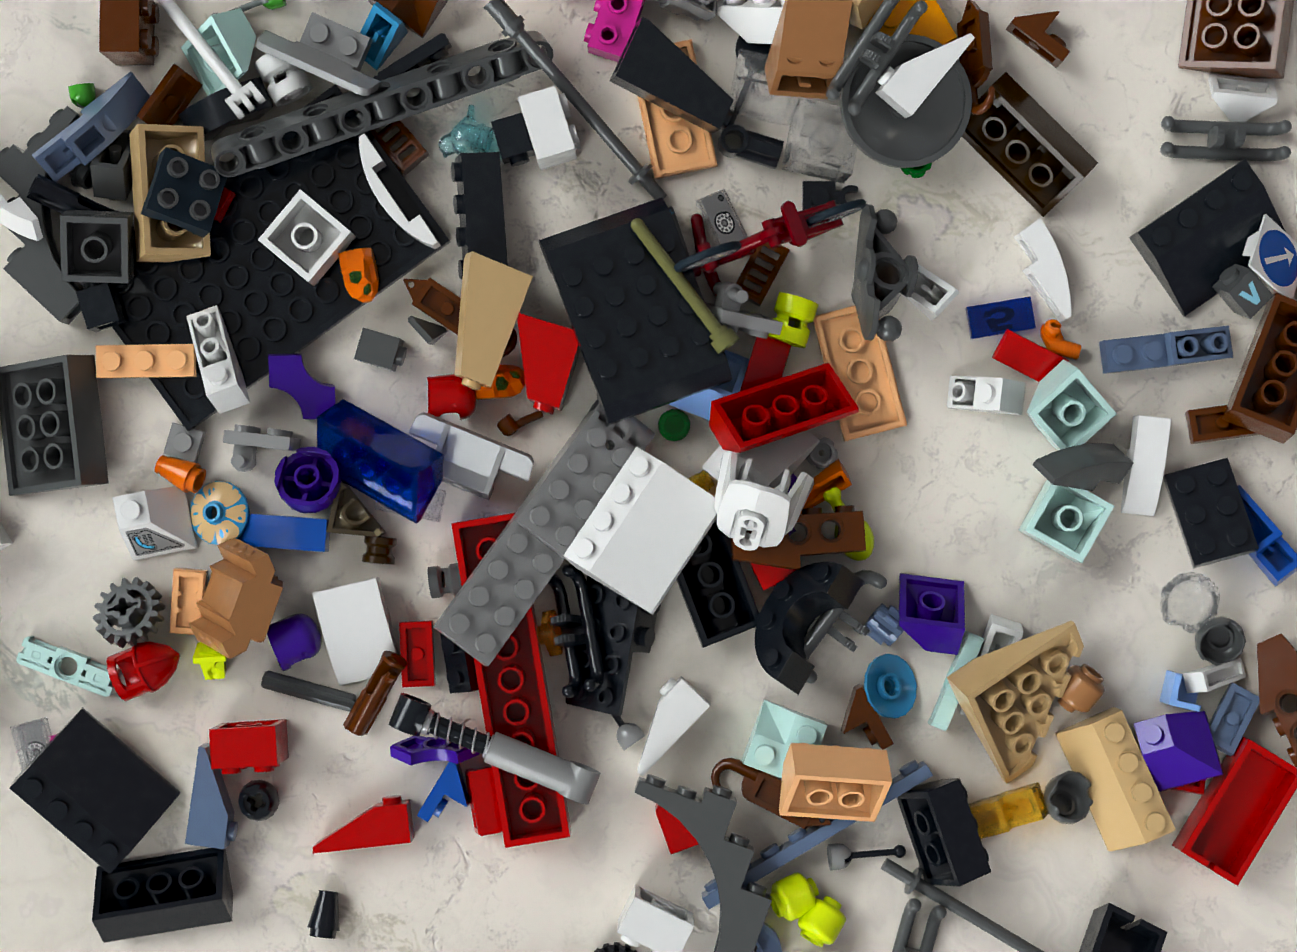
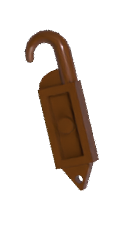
M967 0L962 21L957 23L958 38H961L971 33L975 38L961 54L959 61L965 69L971 86V114L981 115L990 109L995 98V87L990 86L986 99L983 103L978 104L977 89L983 85L990 71L993 70L989 14L982 11L976 2Z
M430 277L428 280L403 279L413 300L412 305L458 335L461 298ZM414 282V287L410 288L409 283ZM514 328L503 357L509 355L517 344V333Z
M722 759L712 769L711 781L713 786H721L719 779L721 773L725 770H732L744 776L741 791L746 800L805 830L811 826L832 824L829 819H825V822L821 823L820 818L779 815L781 780L763 771L744 765L739 759Z

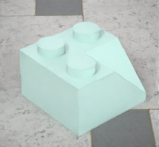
M1064 359L1039 382L1027 410L1034 425L1057 450L1086 443L1117 414L1082 372Z
M1046 480L1021 524L1019 531L1073 562L1083 563L1114 505L1087 490L1052 485Z
M764 699L743 754L742 762L744 765L782 778L783 762L790 744L808 743L821 745L827 724L819 719Z

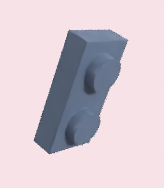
M1233 682L1228 685L1209 723L1216 749L1229 756L1234 755L1259 704V696Z

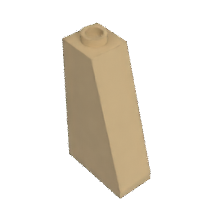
M473 251L466 253L463 264L454 375L463 379L462 385L480 391L481 386H492L533 276Z

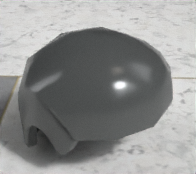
M1224 616L1208 618L1199 625L1195 634V647L1202 660H1207L1215 666L1235 660L1242 654L1246 643L1242 627L1234 620Z
M1067 771L1052 778L1044 790V803L1048 814L1062 824H1075L1086 818L1090 806L1093 804V800L1090 799L1088 793L1091 786L1090 781L1080 772Z

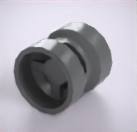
M458 563L450 564L448 568H440L439 566L428 567V583L431 598H440L446 593H452L456 596L462 587Z

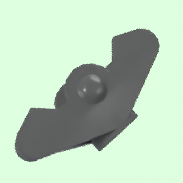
M866 204L860 215L851 296L856 306L864 340L872 341L877 333L881 340L893 342L900 337L902 325L897 318L884 315L893 309L901 294L906 297L912 296L918 278L917 258L912 255H907L903 260L882 235L889 234L896 229L898 220L894 212L888 209H881L875 213L874 206L871 204Z

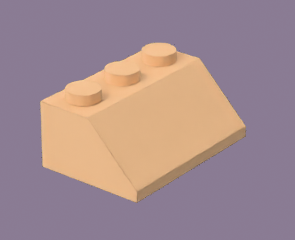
M791 743L783 762L779 815L875 822L892 784L887 750Z

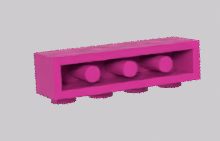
M596 0L593 10L598 12L595 24H588L584 36V42L588 43V53L618 62L636 22L640 19L646 0Z

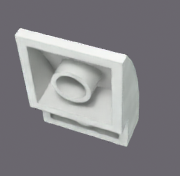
M379 577L312 593L325 644L339 686L370 679L384 651H392L399 655L389 609L386 608Z

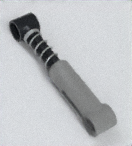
M405 693L400 694L389 721L391 727L413 736H420L421 733L425 735L433 734L435 739L443 738L447 744L453 742L458 744L460 749L464 747L470 749L472 754L476 752L482 754V757L485 758L484 762L555 790L560 795L575 802L589 804L601 774L599 771L575 761L565 760L499 732H496L491 737L489 732L484 734L477 731V727L471 729L466 727L464 722L459 724L452 721V717L449 719L441 717L439 712L436 713L435 710L431 709L432 705L420 698Z

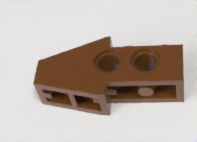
M854 505L836 506L835 513H822V508L802 509V515L799 516L796 523L805 528L806 536L803 541H794L787 533L777 546L766 548L759 546L755 550L748 551L737 547L733 542V538H731L733 561L791 570L801 568L800 556L866 551L863 511H855ZM831 521L837 525L838 535L835 539H827L823 536L821 527L824 522Z
M1281 633L1257 644L1260 713L1263 716L1276 713L1277 717L1273 718L1272 721L1280 737L1287 736L1292 746L1287 749L1292 763L1297 767V710L1287 713L1282 707V701L1287 695L1297 696V651Z

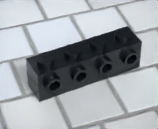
M500 152L460 153L455 158V162L451 163V177L453 182H457L458 195H454L453 207L455 214H459L460 227L456 228V243L458 247H462L463 260L458 261L459 278L462 279L466 253L473 251L507 266L508 261Z

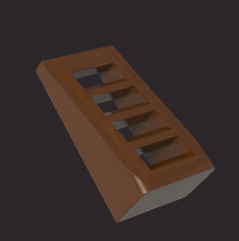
M400 120L388 124L379 133L374 129L370 130L389 158L405 176L429 156L426 149ZM397 126L400 131L385 143L382 138ZM405 136L408 140L393 152L391 147ZM413 145L415 150L401 161L398 157Z
M768 242L757 247L756 252L751 254L736 282L742 290L748 293L747 301L759 307L761 306L790 249L782 245L773 249ZM764 246L779 254L778 260L760 252L762 247ZM759 258L771 264L774 268L770 271L754 263L755 260ZM753 269L767 276V281L764 282L750 275V270ZM745 279L761 287V292L758 293L743 285Z

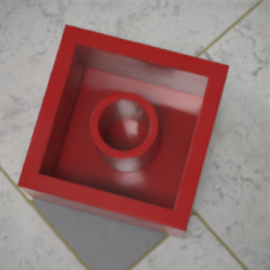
M287 719L227 722L209 729L211 769H221V774L241 773L242 769H247L248 767H254V772L274 771V768L280 767V763L289 758Z

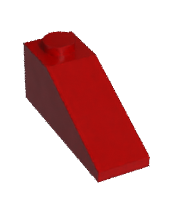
M401 795L382 797V802L375 804L318 841L313 846V854L411 843L414 839L410 799L402 800Z

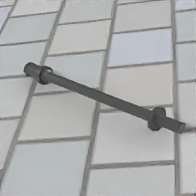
M491 0L483 8L503 29L501 33L505 37L508 35L510 38H515L633 174L628 182L633 185L639 181L654 200L661 197L664 199L667 194L648 173L653 167L651 163L642 166L526 32L524 29L525 24L523 23L525 19L521 15L517 16L504 0Z
M888 858L884 861L881 869L906 884L904 893L909 895L914 890H917L1019 952H1044L922 879L923 870L921 868H916L912 873Z

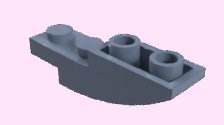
M129 72L80 111L82 116L34 152L32 156L47 175L57 182L77 165L82 163L85 166L108 147L136 119L137 114L150 95L135 75Z
M1229 326L1176 331L1099 342L1103 374L1233 358Z

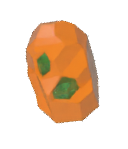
M358 248L338 253L345 288L349 295L362 303L371 302L378 293L379 285L373 249Z
M499 365L492 386H481L480 391L475 390L476 399L512 398L521 393L526 385L524 370L519 366Z

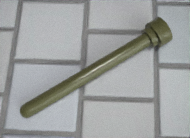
M639 218L633 219L631 228L710 331L711 345L716 352L721 354L740 339L732 328L728 329L726 325L722 326L682 272L675 271V263L645 223Z

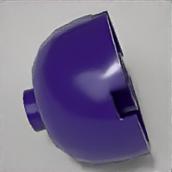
M301 447L296 449L297 453L292 454L288 458L286 455L281 459L275 470L274 483L280 498L292 510L300 513H317L327 509L333 503V499L336 498L341 489L342 477L336 461L327 451L317 447Z

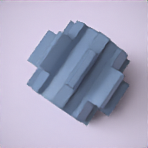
M881 604L864 625L870 630L867 635L880 645L884 642L891 646L904 631L899 626V610L892 605L886 607L884 604Z

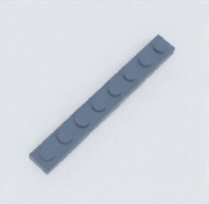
M914 760L899 769L901 774L892 779V784L882 806L932 777L933 774L927 764L923 761L917 763ZM820 818V822L824 823L825 818ZM829 819L832 823L831 825L813 826L807 830L803 828L795 830L788 835L789 841L779 847L776 843L772 844L760 852L762 857L750 863L743 885L747 886L748 882L754 883L856 821ZM715 879L708 882L704 886L706 890L701 893L708 909L720 903Z

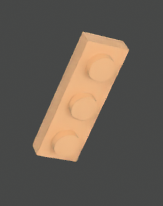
M193 344L96 345V378L197 377L196 353Z

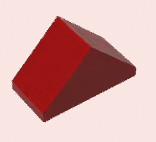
M656 803L655 812L670 854L699 845L694 836L676 817Z

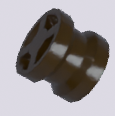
M364 537L367 549L366 553L363 554L362 562L395 564V557L392 555L393 547L397 544L396 538Z

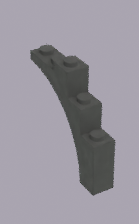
M67 106L64 110L59 109L49 119L50 125L42 133H36L30 138L27 143L28 148L25 151L14 144L10 148L6 147L0 151V177L19 194L16 198L12 197L7 202L9 203L20 197L38 218L43 235L42 239L36 241L10 230L25 246L15 249L7 258L9 263L3 269L59 322L69 325L82 311L76 294L80 289L74 282L61 281V257L53 236L51 208L27 198L31 184L38 174L52 180L32 154L80 117L76 111Z
M648 774L646 779L639 776L635 786V793L659 804L676 817L697 840L711 865L718 887L720 902L719 933L714 952H753L772 899L770 894L766 893L767 888L753 882H748L747 886L743 885L755 851L753 846L748 845L749 839L731 833L730 838L725 836L737 804L736 798L731 796L732 791L719 785H714L713 789L705 787L701 799L696 797L697 792L692 789L678 786V789L675 790L665 786L666 780Z

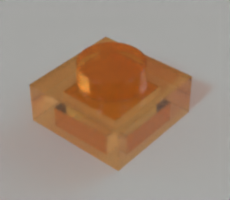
M555 609L542 612L541 626L537 627L539 642L541 645L546 646L550 657L563 654V647L555 646L554 638L561 635V629L557 626H551L550 621L551 617L557 616Z

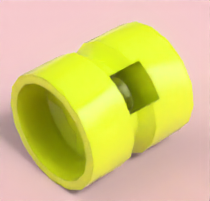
M779 292L774 307L777 317L772 319L783 322L780 335L769 333L768 337L794 347L806 348L810 335V329L807 325L814 322L819 304L803 297ZM789 320L795 321L793 327L788 326Z

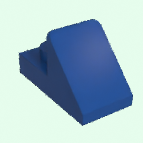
M448 762L418 812V817L426 822L431 819L432 815L439 818L448 803V800L443 798L444 795L468 807L470 801L460 763Z

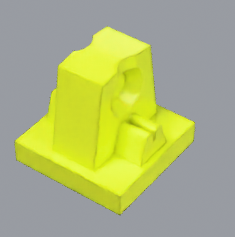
M198 642L192 658L193 664H200L205 680L225 678L227 657L202 642Z

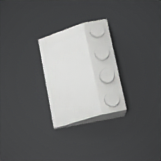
M636 447L563 556L578 570L653 615L716 520L715 497L661 460Z

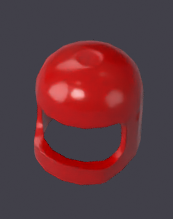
M454 374L427 377L429 414L440 417L445 413H458L460 420H464L474 413L477 403L476 392L474 389L462 385V378Z

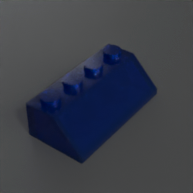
M342 399L317 416V448L327 451L336 461L341 473L342 482L416 524L421 521L443 480L444 454L345 399Z

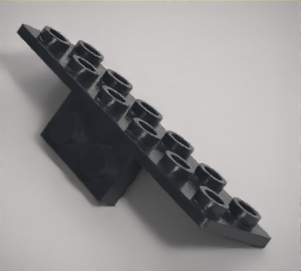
M587 575V584L604 667V681L600 689L589 692L584 689L585 680L591 679V668L586 644L577 646L582 672V689L577 696L566 698L565 702L569 705L621 716L633 652L650 653L651 646L655 640L654 628L661 603L652 615Z

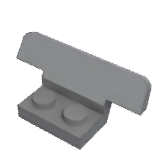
M314 12L311 13L300 42L289 41L267 30L257 39L256 47L259 50L356 94L368 96L377 91L381 81L360 72L373 39Z
M426 412L420 413L415 418L409 430V434L437 445L428 469L429 476L487 500H490L499 470L529 482L534 460L528 453Z

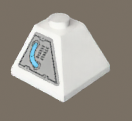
M171 486L112 497L118 528L133 561L198 548L195 532L192 527L187 493L178 487Z

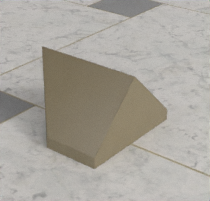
M341 482V489L336 498L333 499L326 532L372 537L384 535L386 533L348 484Z

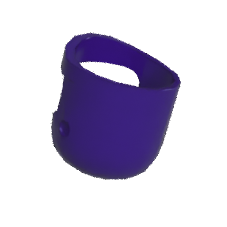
M291 615L270 624L267 631V636L282 671L290 669L291 665L299 661L314 657L321 649L320 631L316 623L308 615Z

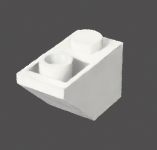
M950 376L947 408L1022 415L1026 383L1006 378Z

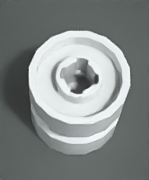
M266 53L254 64L262 81L270 84L267 90L278 107L301 99L313 88L304 70H298V67Z

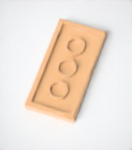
M692 39L675 42L674 44L697 65ZM637 95L651 165L653 166L654 180L718 166L710 132Z
M856 306L816 315L813 324L823 363L829 362L859 407V413L838 420L843 441L907 426L886 341L881 340L877 333L872 341L864 340Z

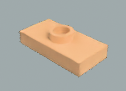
M173 569L169 633L194 635L189 623L203 617L196 603L201 601L205 594L208 570Z

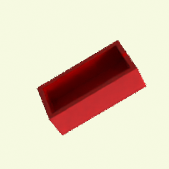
M1242 737L1234 755H1226L1221 763L1224 775L1212 778L1204 791V795L1199 799L1172 844L1176 849L1237 886L1297 789V768L1245 737Z

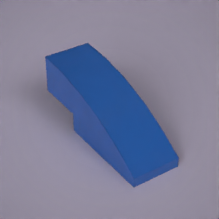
M1238 485L1259 547L1257 552L1249 553V556L1276 587L1297 571V553L1282 538L1283 533L1247 492Z
M249 514L248 525L243 534L237 539L253 547L328 552L330 533L326 531L329 519Z

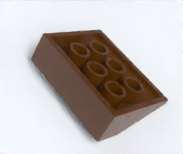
M1187 0L1178 67L1181 69L1248 78L1284 79L1294 0Z

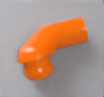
M1055 319L1047 320L1040 330V336L1046 348L1060 356L1077 360L1081 352V345L1064 340L1060 330V322Z

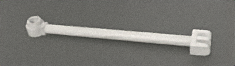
M157 0L232 95L225 99V102L239 120L245 116L241 108L238 107L241 103L245 105L249 112L255 109L248 99L252 95L260 104L266 101L251 81L242 87L174 0Z

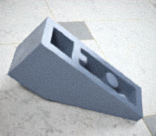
M205 743L198 747L185 844L225 849L230 845L231 841L236 839L238 822L233 821L235 812L221 770L211 769L210 744Z

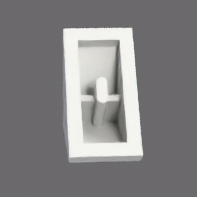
M918 264V278L914 292L911 297L906 298L932 321L959 294V291Z

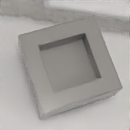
M172 422L163 454L197 463L206 432L194 428L187 431L183 425Z

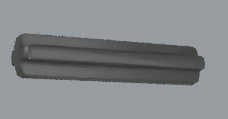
M266 671L261 681L262 688L348 712L351 711L356 702L355 694L272 671Z

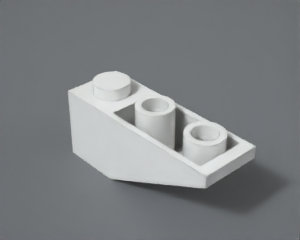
M215 305L186 316L206 396L218 413L221 414L249 404L250 400L244 377L219 307Z

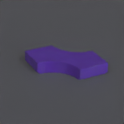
M268 354L269 388L279 389L290 394L299 404L303 419H336L335 385L322 383L313 378L304 366L302 354Z
M411 736L390 746L391 757L411 766L428 761H448L459 764L480 755L477 752L472 754L471 750L465 747L460 749L459 745L453 742L447 744L446 740L440 737L435 739L434 737Z

